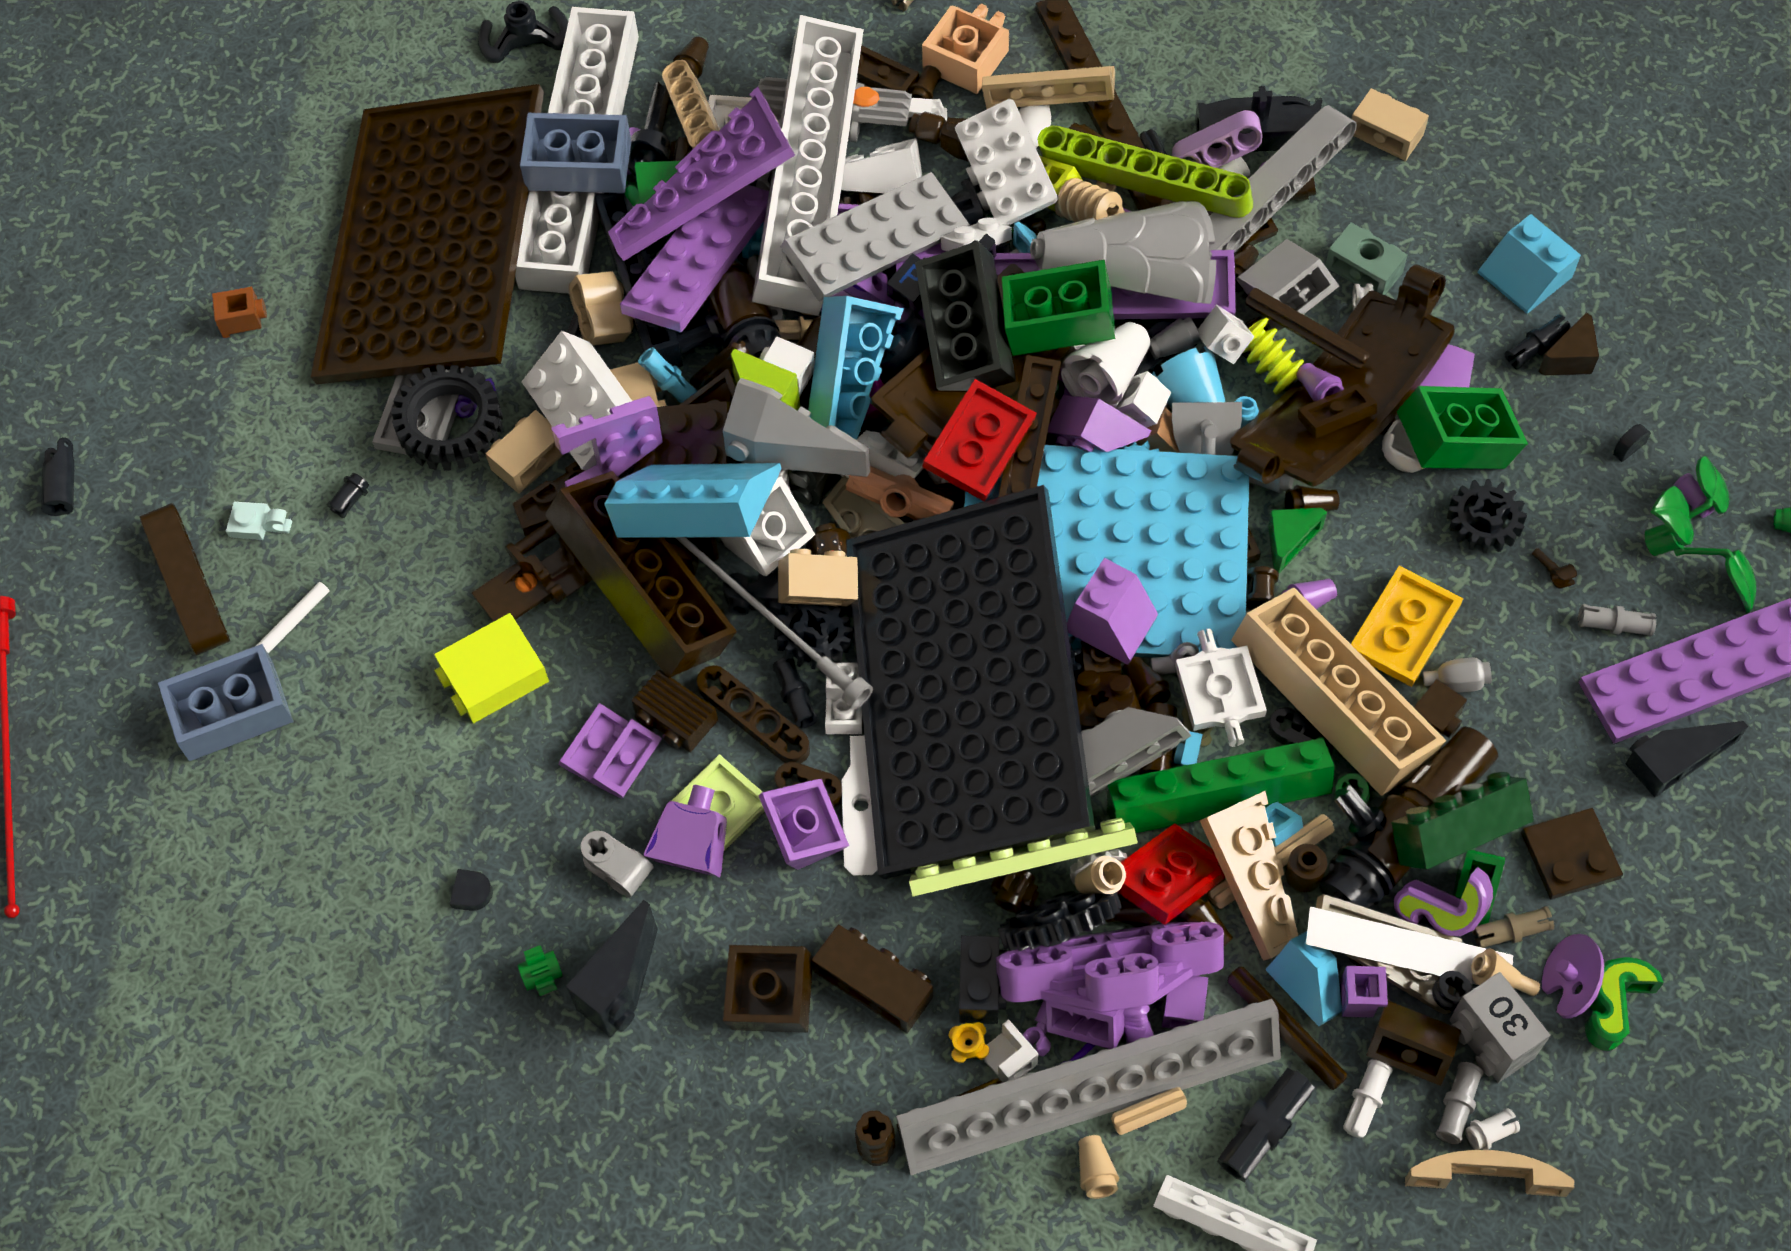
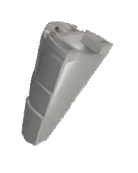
M1179 201L1139 211L1114 214L1098 220L1089 218L1041 231L1036 239H1032L1030 254L1031 258L1035 259L1039 270L1105 259L1112 287L1193 303L1211 304L1216 260H1211L1210 246L1215 243V237L1209 214L1199 202Z

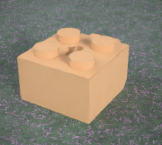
M979 4L973 13H969L956 6H950L922 44L923 68L927 65L934 66L941 72L942 79L978 94L982 89V77L991 76L1009 51V30L1002 27L1005 20L1004 13L998 11L988 21L985 20L988 12L986 5Z

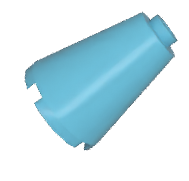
M1204 347L1205 352L1200 354L1197 348L1183 352L1161 365L1163 369L1161 374L1156 376L1155 372L1152 373L1171 391L1167 400V404L1171 408L1174 402H1226L1214 353L1207 347Z

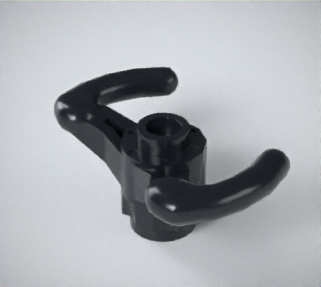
M515 1L506 8V14L504 15L506 27L493 47L490 45L492 22L489 20L482 22L478 32L479 48L482 55L490 63H500L512 49L527 47L532 44L543 43L554 50H561L565 40L568 20L558 7L552 6L549 8L548 13L559 28V33L557 34L536 19L535 11L530 8L528 3Z

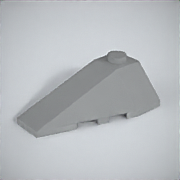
M743 378L738 381L723 428L726 456L745 463H780L782 469L863 477L869 475L870 458L868 446L833 425L825 428L810 418L811 412L802 406L797 411L782 402L781 398L783 395L774 389Z

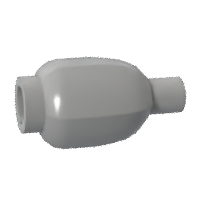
M1475 657L1446 661L1441 664L1437 671L1423 672L1424 686H1431L1438 679L1455 692L1478 691L1484 687V684L1492 683L1490 663L1481 662V660Z

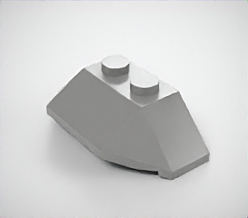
M1127 707L1124 710L1110 713L1104 722L1096 727L1081 731L1090 798L1107 789L1108 784L1117 779L1126 778L1166 754L1180 742L1191 737L1188 729L1178 718Z

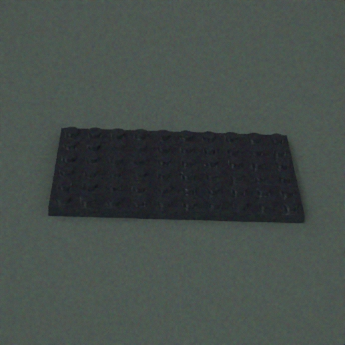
M1044 485L846 540L847 557H857L858 600L852 603L859 677H862L873 687L870 697L862 705L878 876L883 879L913 873L920 866L929 864L944 866L953 864L952 861L965 857L975 856V858L987 856L995 850L1012 847L1013 850L1027 847V844L1047 839L1053 841L1065 838L1070 834L1095 831L1049 490Z

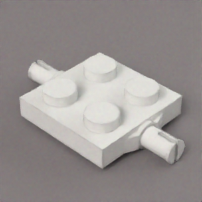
M1206 629V634L1204 630H1201L1197 633V636L1199 637L1202 651L1195 656L1176 659L1175 663L1193 731L1215 726L1225 727L1229 746L1235 747L1236 742L1237 746L1245 742L1239 724L1245 720L1265 717L1267 711L1247 646L1232 649L1216 648L1212 630Z

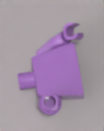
M1043 1000L1035 1018V1021L1038 1022L1036 1027L1027 1029L1023 1036L1032 1047L1037 1042L1036 1051L1040 1056H1045L1051 1048V1043L1045 1035L1046 1032L1108 1049L1117 1047L1124 1031L1127 1044L1140 1038L1154 1036L1147 1017V1013L1150 1010L1149 1005L1100 1012Z

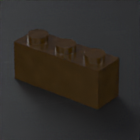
M838 924L812 959L814 973L908 1034L933 999L931 980L915 968L910 971L900 965L899 959L885 948L877 950L868 944L867 937L857 929L851 927L847 930Z

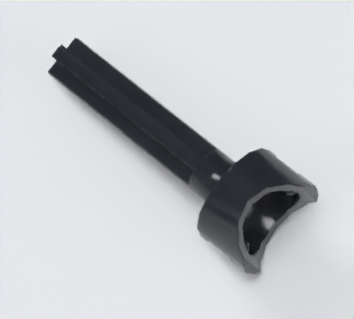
M656 82L653 86L644 129L635 132L631 136L628 170L635 176V160L636 162L669 161L671 144L667 137L662 134L670 95L666 85H661L659 82Z

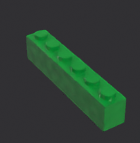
M1324 738L1117 779L1107 785V809L1110 819L1122 818L1124 823L1130 822L1135 833L1170 827L1174 823L1179 825L1202 820L1266 791L1268 804L1265 807L1275 802L1283 804L1332 794L1335 766Z

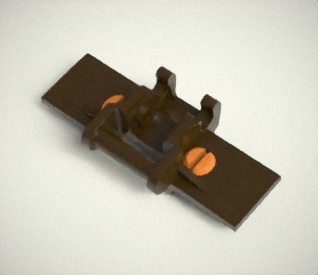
M550 522L542 525L517 543L513 544L510 542L507 544L505 549L515 564L472 592V596L493 622L509 613L516 620L541 602L546 604L551 600L557 604L593 580L561 537L558 539L561 547L544 560L540 561L535 554L526 558L523 556L557 533Z

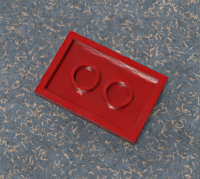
M974 379L924 459L922 467L985 502L1035 420L1037 413Z
M1174 823L1121 862L1125 868L1126 878L1122 887L1117 892L1166 925L1224 880L1225 876L1213 849Z

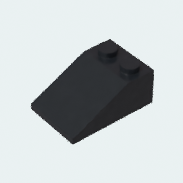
M645 900L637 906L566 986L576 1010L610 1038L617 1030L619 1032L624 1031L635 1017L633 1012L637 1008L658 928L650 904Z

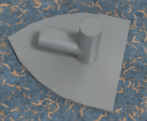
M1242 402L1172 403L1173 434L1180 453L1232 455L1234 449L1231 447L1230 440L1241 428Z

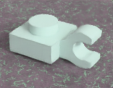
M234 502L226 533L231 538L263 540L266 531L289 533L292 520L285 519L286 510H271L265 503Z

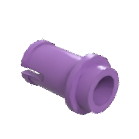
M1687 473L1675 482L1673 486L1680 489L1692 510L1704 504L1706 496L1692 474ZM1712 505V507L1699 515L1702 518L1707 517L1715 511V508Z

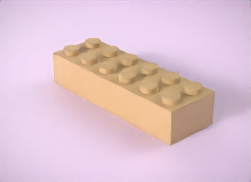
M1295 588L1248 612L1231 639L1237 647H1248L1252 663L1381 796L1414 776L1423 765H1428L1446 742L1426 719Z

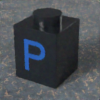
M912 253L887 282L891 299L904 308L910 307L918 314L923 307L915 262L923 259Z

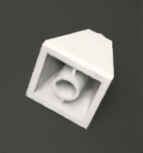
M778 476L750 537L720 538L725 547L760 574L767 576L778 567V561L790 553V550L799 549L815 533L782 476Z

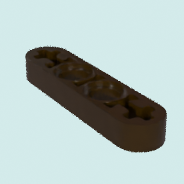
M711 665L700 671L697 677L699 693L705 700L784 763L795 762L801 764L807 760L810 754V744L807 735L724 668ZM709 678L713 681L720 678L721 688L727 692L724 698L722 691L716 686H711L708 689L707 680ZM739 697L749 700L750 706L743 712H735L730 708V704L734 699ZM766 718L772 719L777 723L775 730L768 734L757 730V724ZM783 731L785 739L794 745L798 741L800 742L801 751L792 750L789 753L787 752V744L780 738Z

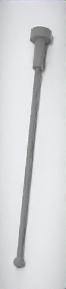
M675 537L817 662L816 667L844 691L842 700L852 709L859 708L867 701L873 691V687L862 677L853 680L827 656L821 657L687 538Z

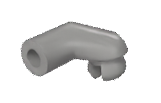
M1191 642L1181 643L1169 656L1151 658L1152 670L1158 675L1177 673L1175 668L1176 659L1195 656L1199 653L1198 647Z

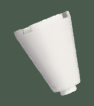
M1127 322L1115 329L1116 339L1089 343L1071 353L1064 360L1065 368L1061 371L1062 380L1070 394L1079 397L1099 398L1115 408L1120 403L1150 346V338L1146 329L1139 324Z

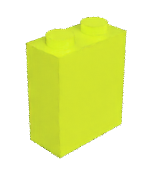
M511 613L434 654L439 665L434 671L444 689L448 686L452 687L455 695L450 698L460 716L467 713L473 724L549 682L543 664Z

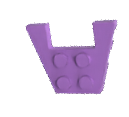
M650 396L612 407L609 410L611 415L595 420L592 415H587L579 418V425L566 428L564 423L551 428L555 445L562 455L590 440L592 441L596 465L565 481L566 487L610 471L619 476L663 442L657 406Z

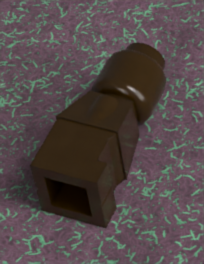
M926 111L921 114H913L909 125V132L915 133L917 139L931 144H938L941 141L942 149L957 159L969 162L955 131L956 125L967 118L948 117L946 121L944 117Z

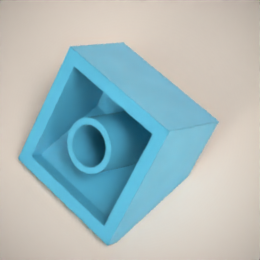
M1530 214L1504 236L1480 267L1478 273L1528 314L1573 277L1581 254Z

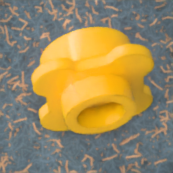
M965 1023L950 1029L949 1038L954 1046L951 1056L955 1062L964 1063L966 1059L975 1057L982 1060L989 1055L990 1049L985 1044L984 1039L987 1030L982 1023ZM967 1040L973 1041L970 1046L965 1044Z

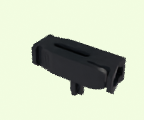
M1259 86L1258 91L1253 92V97L1230 98L1209 104L1197 102L1195 115L1196 132L1240 111H1252L1259 117L1262 131V142L1252 152L1278 151L1321 110L1323 100L1322 98H1315V103L1310 106V101L1304 98L1272 96V91H1266L1265 86ZM1246 128L1241 130L1240 133L1248 134L1253 130ZM1214 143V144H1212L1210 147H1212V148H1219V147H1221L1223 144H1222V143Z

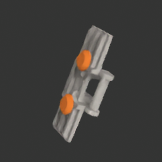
M765 77L760 79L758 87L772 112L782 114L787 79ZM856 82L848 135L850 142H857L861 123L907 126L912 94L901 90L865 87V84Z

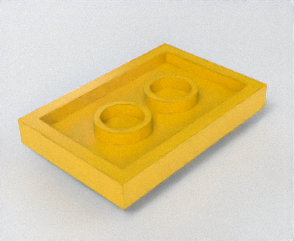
M1399 566L1351 645L1374 668L1412 687L1460 608L1463 598Z

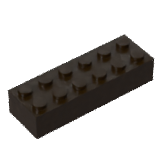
M610 471L561 488L545 513V517L665 675L671 678L720 656L737 631L664 537L617 538L605 507V502L616 481L620 480L616 474Z

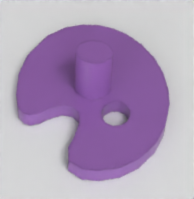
M1573 934L1558 943L1547 959L1543 970L1542 989L1546 994H1551L1561 988L1564 989L1556 1011L1562 1018L1577 1017L1585 1012L1599 993L1604 977V959L1595 941L1587 935ZM1579 985H1583L1581 992L1575 994L1576 988Z

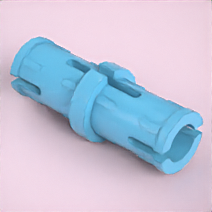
M654 347L647 349L640 356L638 363L658 381L657 385L663 391L667 390L678 402H684L698 391L681 375L682 371L677 366H671Z

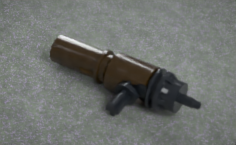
M738 258L735 259L726 273L723 274L721 280L704 301L708 312L707 315H704L707 323L676 336L683 353L713 340L717 347L723 345V350L732 342L737 343L741 340L746 343L745 348L749 350V355L760 358L765 347H771L776 337L782 338L779 327L775 323L768 306L752 302L755 279L752 275H749L748 269L743 263L739 262Z
M1461 727L1428 765H1423L1408 782L1401 786L1400 795L1388 796L1379 807L1369 808L1349 784L1343 789H1338L1334 793L1335 798L1333 800L1351 821L1348 829L1353 837L1345 846H1341L1338 850V855H1335L1330 860L1328 874L1319 883L1322 894L1365 908L1378 905L1384 895H1389L1392 888L1411 869V867L1399 865L1391 822L1406 816V811L1411 808L1427 807L1434 804L1433 799L1436 797L1457 794L1462 786L1477 783L1498 758V752L1491 741L1471 727Z

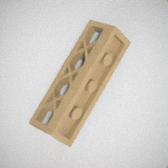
M1114 66L982 77V90L986 109L1007 99H1012L1017 107L1114 100Z

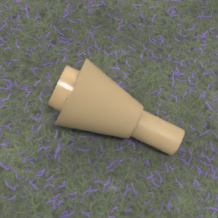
M1491 948L1477 954L1472 961V977L1477 985L1482 984L1498 972H1501L1514 989L1531 996L1537 995L1540 990L1539 982L1522 975Z

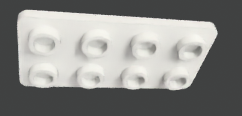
M1007 99L956 125L955 131L971 165L966 168V171L973 186L979 184L982 191L977 193V196L984 211L990 209L993 217L998 220L999 225L1009 226L1057 202L1058 196L1018 108L1012 99Z

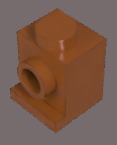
M252 286L212 294L214 318L223 338L230 337V334L262 328L261 319L267 318L266 306L263 298L257 299Z

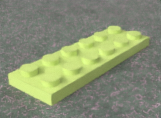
M1116 818L1101 822V829L1092 832L1070 834L1065 838L1053 841L1047 839L1028 843L1027 847L1012 850V847L990 852L989 856L975 858V856L965 857L952 861L953 864L943 867L936 864L920 866L915 870L916 873L911 874L909 880L912 896L1137 844L1135 829L1130 822L1124 823L1122 818Z

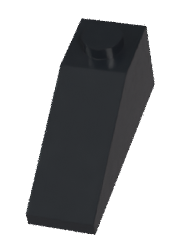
M1744 721L1664 730L1652 738L1645 735L1630 747L1632 753L1625 764L1654 797H1657L1738 742L1748 728V725Z

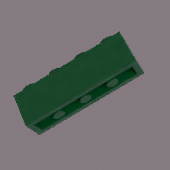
M1496 772L1488 775L1487 781L1462 786L1457 794L1434 798V804L1427 807L1411 808L1406 811V816L1391 823L1399 865L1427 870L1533 822L1534 818L1526 778L1510 777L1508 772Z

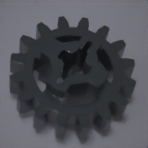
M1486 479L1484 486H1480L1476 480H1473L1469 489L1462 485L1458 494L1453 495L1450 508L1447 513V519L1452 520L1449 530L1459 531L1458 542H1462L1465 539L1470 541V550H1473L1476 545H1480L1483 553H1487L1489 546H1493L1497 552H1501L1504 544L1510 547L1513 546L1516 538L1522 534L1527 518V513L1521 512L1525 504L1524 501H1514L1517 492L1515 490L1508 493L1503 491L1505 486L1503 482L1496 488L1492 487L1490 479ZM1471 502L1472 506L1464 513V508ZM1506 520H1509V525L1502 529V525L1505 524Z
M796 604V609L786 606L784 615L777 616L783 624L821 657L827 656L830 660L834 659L840 662L842 661L843 653L849 652L853 629L849 627V617H841L842 609L840 607L830 610L827 605ZM775 626L774 639L777 640L776 649L778 651L785 650L784 659L788 661L795 657L798 667H801L804 662H808L811 669L815 670L817 662Z

